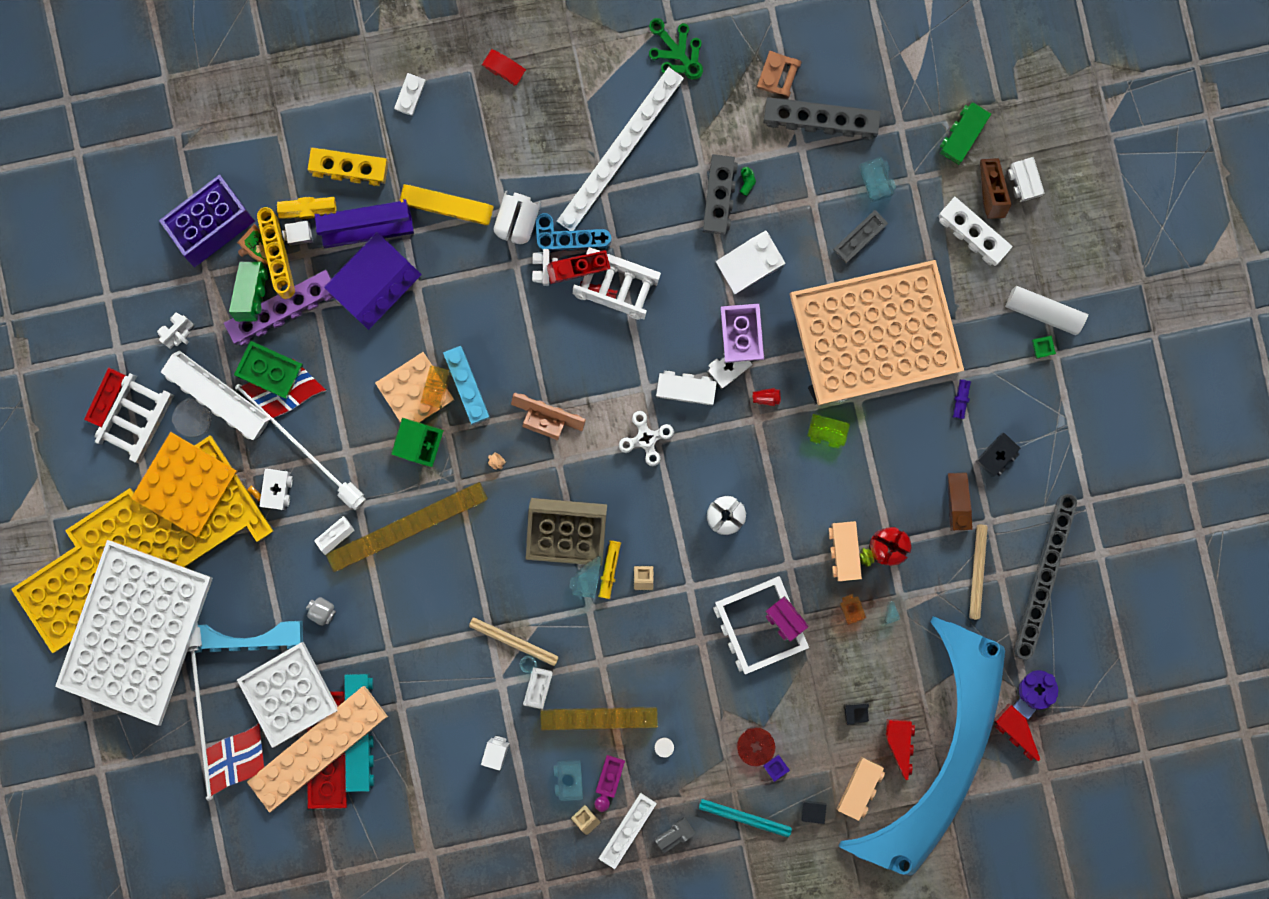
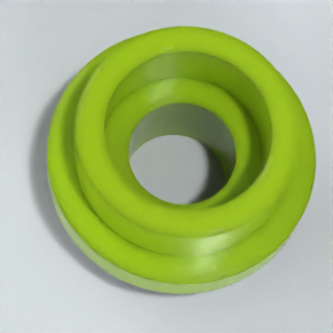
M862 548L859 554L860 562L862 565L864 564L866 567H869L874 563V556L870 549Z

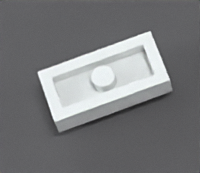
M407 73L394 109L413 116L426 80Z
M343 516L314 541L326 555L355 530Z

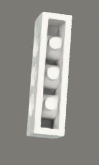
M956 197L938 215L940 218L939 222L946 228L950 227L953 229V234L958 239H964L969 243L968 247L975 253L979 252L983 256L982 259L988 265L993 264L996 266L1013 247ZM955 216H961L964 219V224L958 225L955 222ZM969 229H976L978 237L970 236ZM984 241L992 243V250L984 248Z

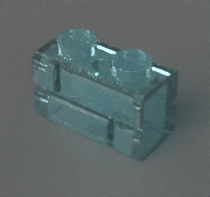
M882 157L859 165L871 202L894 194L896 186L893 178L889 179L887 172L890 169L886 160L883 161Z

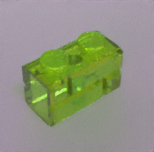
M812 414L806 437L810 438V442L821 444V441L829 443V447L839 449L840 446H845L850 423Z

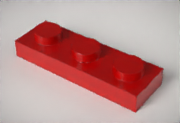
M108 367L84 420L102 428L122 389L121 383L127 375Z

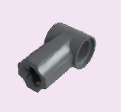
M683 817L674 823L669 830L658 836L655 841L663 853H666L680 842L683 843L690 839L696 832L686 817Z

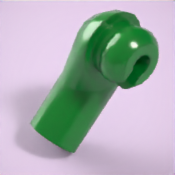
M743 167L741 175L744 185L739 192L747 197L754 187L756 179L751 168Z

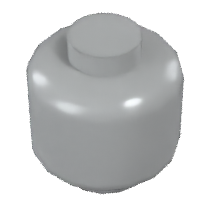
M322 597L317 598L315 601L311 600L306 607V610H308L307 617L320 626L328 625L336 613L334 605Z

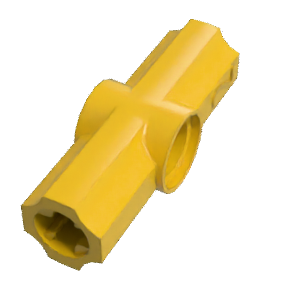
M303 197L294 201L277 202L279 219L296 217L310 219L315 218V214L330 215V213L336 214L337 211L335 197L317 199L314 197Z

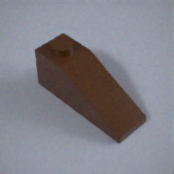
M999 158L981 159L982 195L987 219L1006 218L1011 207V201Z
M948 473L950 531L973 530L967 473Z

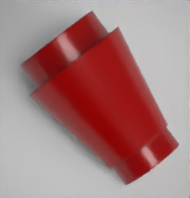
M770 388L753 391V403L774 407L780 405V389Z

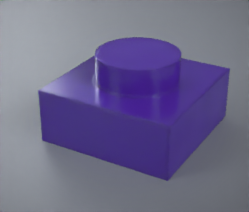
M779 754L763 765L774 782L790 771Z

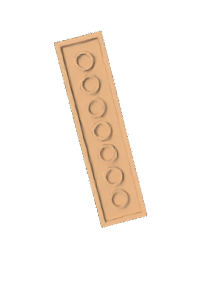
M365 686L361 687L338 706V711L322 719L260 770L257 775L247 781L269 813L279 807L388 717Z

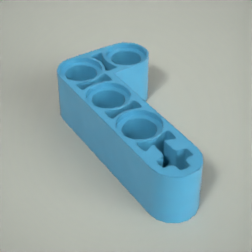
M542 213L536 219L537 244L542 251L543 249H549L550 252L588 250L589 247L605 249L612 242L610 232L605 229L554 232L553 219L549 214ZM548 219L550 225L545 228L541 227L540 221ZM592 235H595V239H600L601 235H605V238H608L605 240V243H601V240H595V244H592ZM564 236L570 239V243L566 246L560 244V239ZM587 236L589 242L585 245L580 244L579 238ZM545 237L551 240V244L546 247L540 244L541 240Z

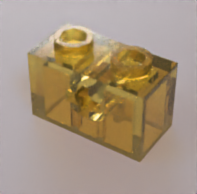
M430 365L421 399L423 405L442 408L451 374L449 370Z

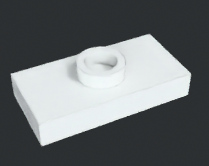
M533 667L523 702L525 706L543 709L553 674L552 671Z

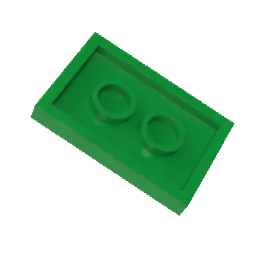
M250 341L234 376L287 400L303 364Z

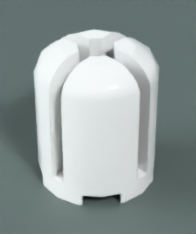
M505 191L494 225V232L499 238L508 241L519 207L522 205L511 241L515 244L527 243L530 240L541 202L539 201L537 205L530 201V197L518 193L510 196Z
M731 496L717 498L710 504L707 510L708 524L713 531L721 535L736 533L746 521L745 507L736 498ZM725 510L726 512L727 510L731 513L729 514L731 517L729 521L727 519L726 521L721 520L723 517L722 511Z

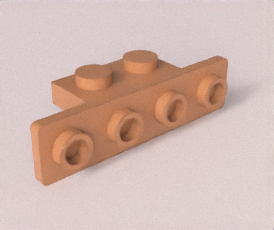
M514 393L511 405L528 411L522 425L524 428L556 440L559 439L564 425L583 431L586 419L577 414H570L561 408L549 406L543 401L528 398L524 394Z

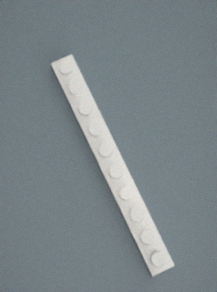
M667 68L558 218L557 222L569 231L576 229L684 80L681 75L671 68Z

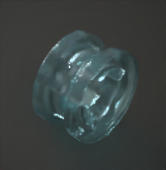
M531 655L524 656L520 661V668L526 673H531L533 667H537V661ZM526 659H531L530 662H534L530 670L523 666Z

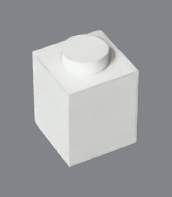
M302 221L285 224V230H283L284 241H287L290 246L313 242L310 223Z

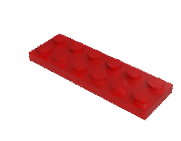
M330 691L337 707L345 701V691ZM315 725L309 727V728L307 729V732H308L310 729H312ZM345 753L308 782V809L347 808Z

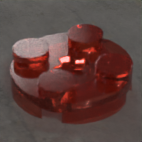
M759 727L748 728L739 736L737 751L742 761L746 764L756 767L769 762L774 756L775 742L767 730ZM758 741L761 750L753 752V748L750 746Z

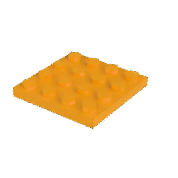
M170 432L131 499L192 535L199 537L238 471Z

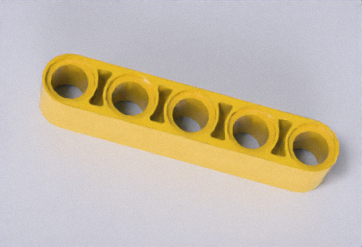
M403 184L399 200L402 203L403 199H406L408 206L483 225L490 224L494 206L406 184Z
M263 207L258 211L257 219L273 287L281 298L289 299L294 295L295 287L279 220L272 209ZM271 216L270 220L264 221L266 217ZM275 233V236L269 239L270 234ZM280 250L276 256H272L275 251ZM279 268H284L281 273H276ZM284 285H288L286 290L281 291Z

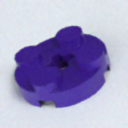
M1036 670L1030 672L1021 680L1019 694L1021 699L1030 708L1042 710L1056 702L1058 685L1052 674ZM1038 685L1043 689L1041 695H1038V692L1034 690Z

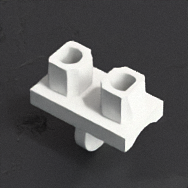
M549 249L533 253V264H543V271H533L532 281L543 283V286H549V275L546 266L550 263ZM552 258V262L558 261V258Z
M175 313L170 319L174 325L170 329L162 326L157 331L160 336L159 340L169 349L174 345L178 346L181 342L187 345L189 341L186 337L190 334L189 330L194 326L184 315L181 316Z

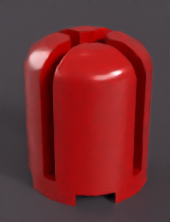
M896 527L883 528L877 531L871 537L869 544L874 560L885 566H894L905 562L908 558L906 554L911 553L912 549L908 534L904 531H899V528ZM891 541L894 549L888 551V547L884 543H890Z

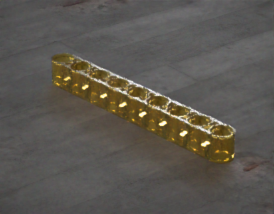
M480 482L473 484L326 554L327 560L333 572L339 571L488 500L487 495Z

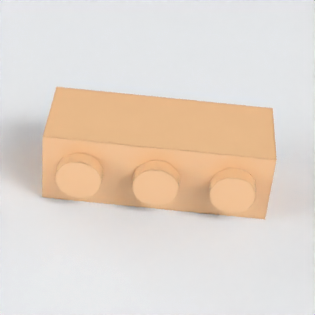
M856 521L831 524L832 528H829V539H833L834 547H830L831 558H835V566H832L833 577H837V581L862 579Z
M861 757L838 804L837 810L858 821L861 817L864 818L868 811L866 805L869 799L873 800L877 790L874 788L877 782L881 783L885 772H883L884 768Z

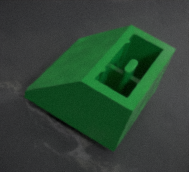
M402 417L391 454L433 467L444 430Z

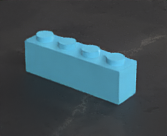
M462 346L443 352L471 424L475 425L490 419Z

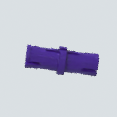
M959 379L957 396L954 398L956 403L953 418L965 419L967 403L970 401L968 396L971 381Z

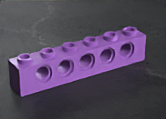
M324 270L294 286L295 293L289 299H283L276 295L261 303L262 310L258 316V321H235L232 318L224 322L234 344L243 346L251 341L250 338L256 335L260 337L268 333L267 329L273 326L278 328L284 325V321L290 317L295 319L302 315V311L315 309L319 306V302L323 300L327 302L334 299L324 288L332 279L329 272ZM315 287H320L321 293L318 296H312V289ZM297 296L304 297V302L301 305L295 304ZM283 304L286 305V312L279 314L278 307ZM268 313L270 315L269 321L262 323L261 316ZM247 322H251L253 325L252 330L249 332L244 330V325Z

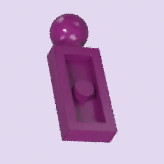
M610 755L606 756L596 793L601 794L594 803L598 811L605 812L609 809L610 802L608 796L615 797L625 760Z

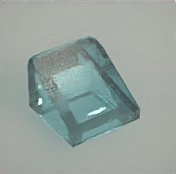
M893 601L888 602L884 624L900 620Z

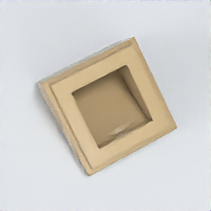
M634 566L635 590H653V566Z
M586 805L571 818L586 835L600 824V820Z

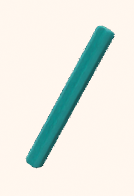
M701 799L699 804L700 810L781 836L790 837L792 828L714 802Z

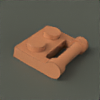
M769 51L757 88L789 98L791 94L790 88L796 71L800 68L802 62L798 59ZM785 64L790 65L783 88H778L777 85Z

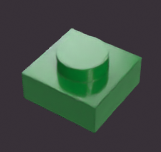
M1052 335L1032 340L1036 359L1056 354Z

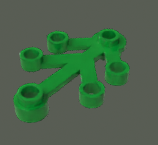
M655 18L651 20L649 24L651 33L659 35L672 51L652 48L649 51L650 59L680 60L684 65H672L669 62L663 63L661 66L662 73H665L663 67L668 65L676 73H685L686 77L691 80L699 79L703 74V66L698 62L699 49L702 45L699 38L691 40L692 54L690 60L685 54L689 26L685 23L679 25V45H677L664 30L665 25L661 19ZM654 25H659L661 28L654 30L653 27ZM686 27L687 31L685 33H682L680 31V28ZM694 41H698L699 46L694 47L692 43ZM657 51L658 56L653 57L651 53ZM696 68L697 72L693 74L690 72V69Z

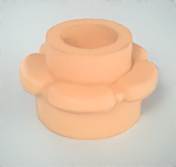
M496 452L488 456L490 459L488 464L495 470L502 469L506 463L503 457Z

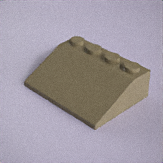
M531 498L528 514L526 559L602 566L607 504Z

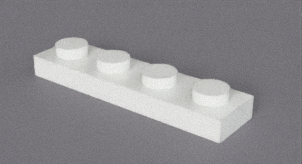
M640 793L599 859L615 869L657 803Z

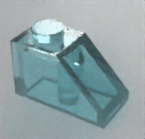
M597 556L576 571L575 577H571L569 588L573 589L572 595L595 598L601 564L600 556Z

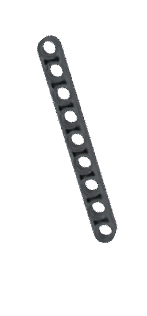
M1071 494L1061 495L1055 505L1014 646V653L1020 659H1030L1037 645L1077 507V499ZM1064 498L1071 500L1069 508L1063 506ZM1060 516H1063L1066 520L1063 527L1057 523V519ZM1055 534L1059 535L1060 537V543L1058 545H1055L1052 542V537ZM1049 553L1055 555V561L1051 564L1046 559ZM1044 571H1047L1050 575L1047 582L1041 579V574ZM1038 590L1044 592V598L1040 601L1036 598ZM1034 608L1039 611V616L1036 619H1033L1030 615L1031 610ZM1027 627H1032L1034 634L1028 638L1025 635V630ZM1023 645L1028 647V653L1025 656H1022L1019 652Z

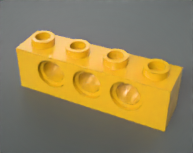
M311 148L308 171L312 173L313 177L323 178L326 175L331 176L333 180L342 181L343 178H347L353 183L367 181L369 185L380 186V183L385 184L389 161L387 158ZM327 161L334 162V166L331 169H325L324 165ZM350 163L353 165L350 172L343 171L345 164ZM366 166L372 168L371 173L368 175L362 174V169Z

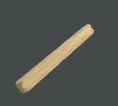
M982 524L977 525L969 614V618L979 620L981 615L988 529L987 525Z
M472 618L469 624L470 628L550 665L555 666L558 661V656L481 620Z

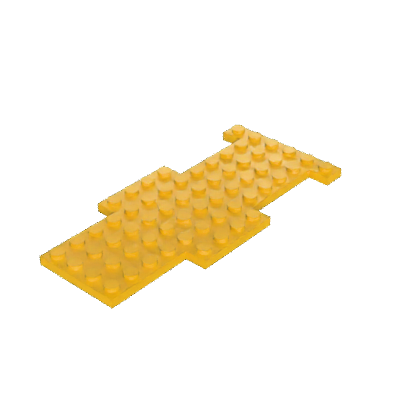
M211 435L195 445L232 467ZM236 474L199 537L192 535L131 499L134 494L131 488L65 530L75 547L11 589L51 652L55 653L71 643L107 540L186 567L245 527L249 529L256 542L274 532L238 475Z

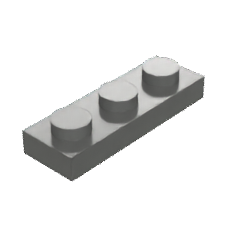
M874 210L833 250L847 263L888 223Z

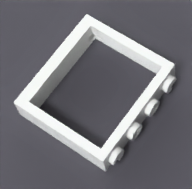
M780 576L715 602L716 607H713L717 618L721 617L723 625L720 626L724 636L728 635L731 642L728 645L731 653H736L738 660L735 662L739 672L743 671L744 674L809 648L802 632L796 637L798 646L748 666L726 615L724 605L774 585L779 599L785 596L789 600Z

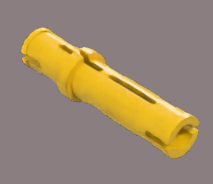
M609 540L603 576L600 577L602 582L598 597L611 598L613 582L616 580L614 576L621 542Z

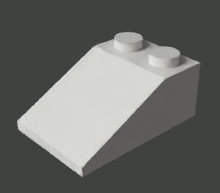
M767 231L753 237L716 261L734 294L785 265L782 256Z

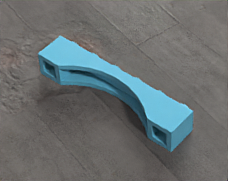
M280 622L267 633L252 638H234L223 635L208 625H198L201 632L202 646H199V650L195 651V653L202 652V649L210 648V652H220L221 648H229V651H241L240 647H248V650H260V646H267V650H275L283 645H286L287 649H291L303 642V622Z

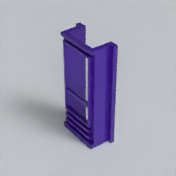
M403 199L402 203L398 201L338 211L336 214L330 213V215L324 214V216L315 214L317 235H322L324 249L367 242L376 232L384 239L414 234L411 211L406 199Z

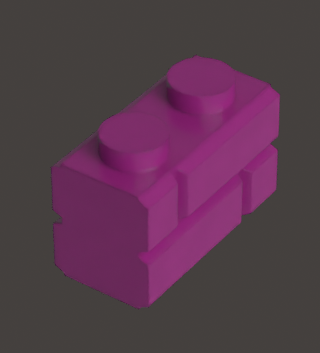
M785 596L765 611L767 613L765 617L770 624H776L780 629L778 633L783 640L788 639L790 642L809 627Z

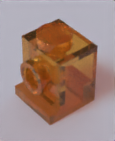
M853 594L842 597L843 601L839 604L847 625L866 618L858 596L853 597ZM849 605H853L855 607V610L853 612L848 611Z

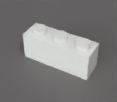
M664 371L663 374H659L656 397L713 406L717 382L713 381L712 377L702 376L701 379H696L692 374L683 373V376H675V372Z
M495 736L487 742L481 765L496 770L502 768L510 744L506 742V738Z

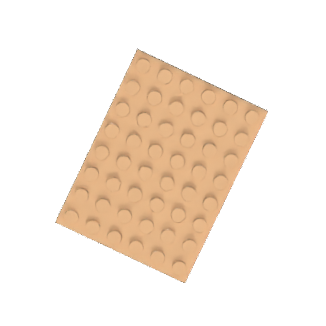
M936 260L790 293L818 405L964 371Z

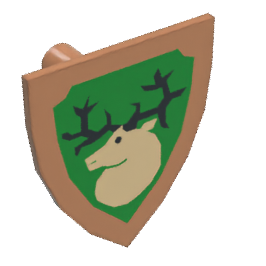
M253 224L237 242L242 247L238 253L242 257L249 254L257 262L268 265L260 229Z

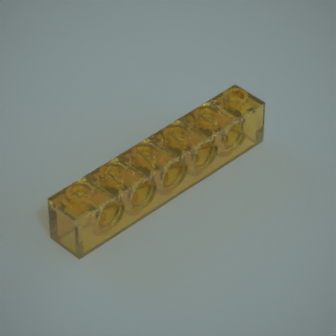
M657 707L541 709V730L657 728Z

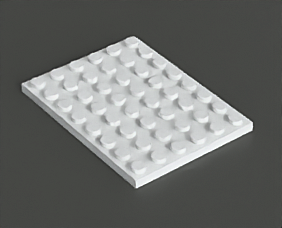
M107 540L55 687L161 726L213 578Z

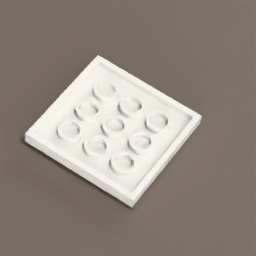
M304 642L299 643L237 679L272 748L338 711L337 705Z

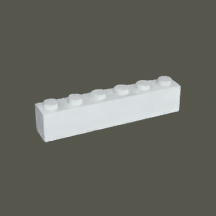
M181 351L173 353L161 371L168 381L179 385L183 392L191 394L201 405H206L214 415L225 419L229 426L237 428L247 439L254 440L258 438L271 420L268 415Z

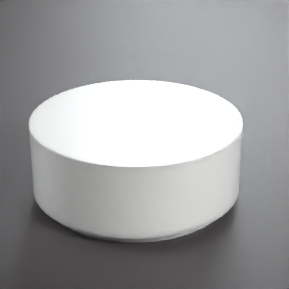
M660 738L655 743V752L660 757H669L674 751L673 742L668 738Z

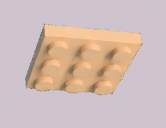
M424 352L375 382L400 422L402 417L422 422L454 401L453 396Z

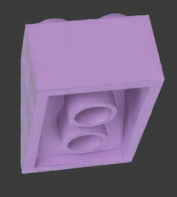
M759 304L721 307L725 363L764 360Z

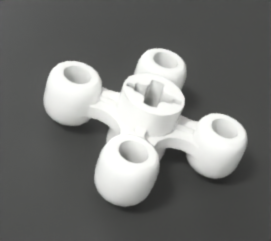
M637 411L633 414L632 421L638 427V435L634 438L621 439L619 449L624 453H629L635 447H642L646 451V463L649 466H656L660 463L661 458L659 453L655 451L654 444L659 439L668 440L672 438L674 429L672 426L665 424L656 431L650 430L647 427L646 413ZM638 415L643 416L642 422L636 420ZM669 429L670 434L664 435L663 430ZM643 434L653 436L648 444L645 441H639L643 438ZM628 442L630 447L627 449L623 448V443ZM651 455L656 456L657 460L655 462L649 460Z

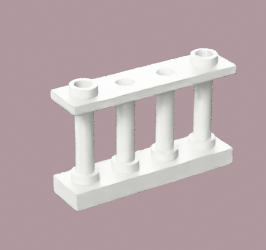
M589 247L586 254L600 251ZM607 254L611 269L607 270L599 293L588 289L593 274L584 276L581 287L574 284L572 294L578 299H588L627 313L633 319L640 320L641 318L644 320L647 310L642 309L650 286H657L661 273ZM620 272L624 274L625 279L616 300L606 296L614 273ZM637 278L642 280L643 285L636 304L633 306L625 303L624 300L632 279Z
M129 374V376L124 377L121 383L122 389L102 428H98L95 434V442L103 444L104 440L128 451L129 455H131L129 459L140 463L174 395L167 391L158 394L136 383L137 376ZM133 389L155 400L157 405L154 411H149L127 400L126 397L130 390ZM124 406L146 417L148 422L145 428H140L118 417L117 415L121 407ZM113 423L137 434L139 438L137 444L131 445L109 434Z

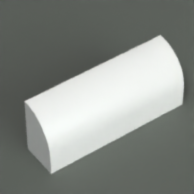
M1019 286L1011 290L1005 305L1006 308L1073 335L1080 333L1088 317L1086 313Z

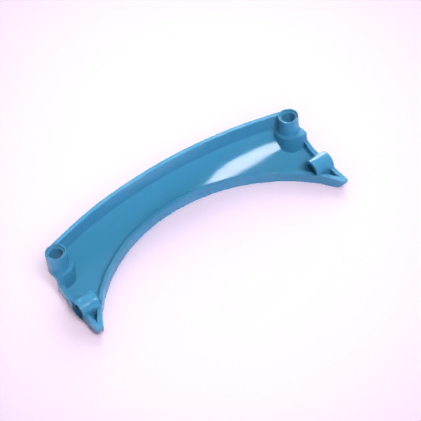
M932 616L930 622L941 636L948 651L957 686L956 726L947 758L929 790L905 815L875 833L858 839L840 841L838 846L863 860L909 876L917 872L941 840L972 784L993 726L999 701L1005 658V648L1001 644ZM997 646L998 651L995 655L992 656L991 650L993 647ZM908 861L910 867L905 871L903 866Z

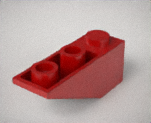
M606 250L558 260L546 265L551 284L611 269Z
M1007 704L995 717L994 722L996 725L994 727L1002 734L1006 732L1011 737L1009 741L1017 748L1020 745L1025 750L1023 754L1031 761L1035 759L1039 762L1040 756L1026 718L1011 704Z
M887 719L886 740L903 778L909 780V775L912 776L913 765L909 763L910 756H913L914 753L911 737L915 735V725H912L910 720Z

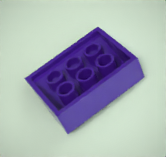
M220 174L159 220L183 256L194 268L255 222Z
M376 232L324 288L369 330L422 274Z

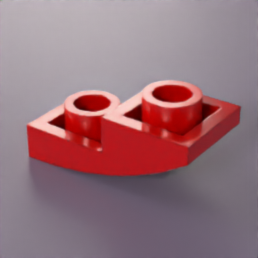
M493 49L489 51L481 64L494 75L503 77L513 86L518 84L526 71L524 67Z

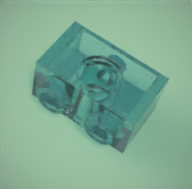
M581 759L557 761V765H554V777H558L559 784L555 785L556 797L559 796L560 801L583 800ZM566 775L572 776L574 779L573 784H564L563 777Z

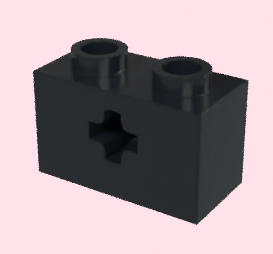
M1001 433L975 462L991 477H994L996 474L1000 476L1006 470L1005 465L1009 460L1013 462L1020 455L1018 451L1021 448L1005 433ZM1000 452L1003 453L1002 456H1001V457L1003 458V460H1002V459H999V460L995 459V458L997 457V454H996V453H1000Z

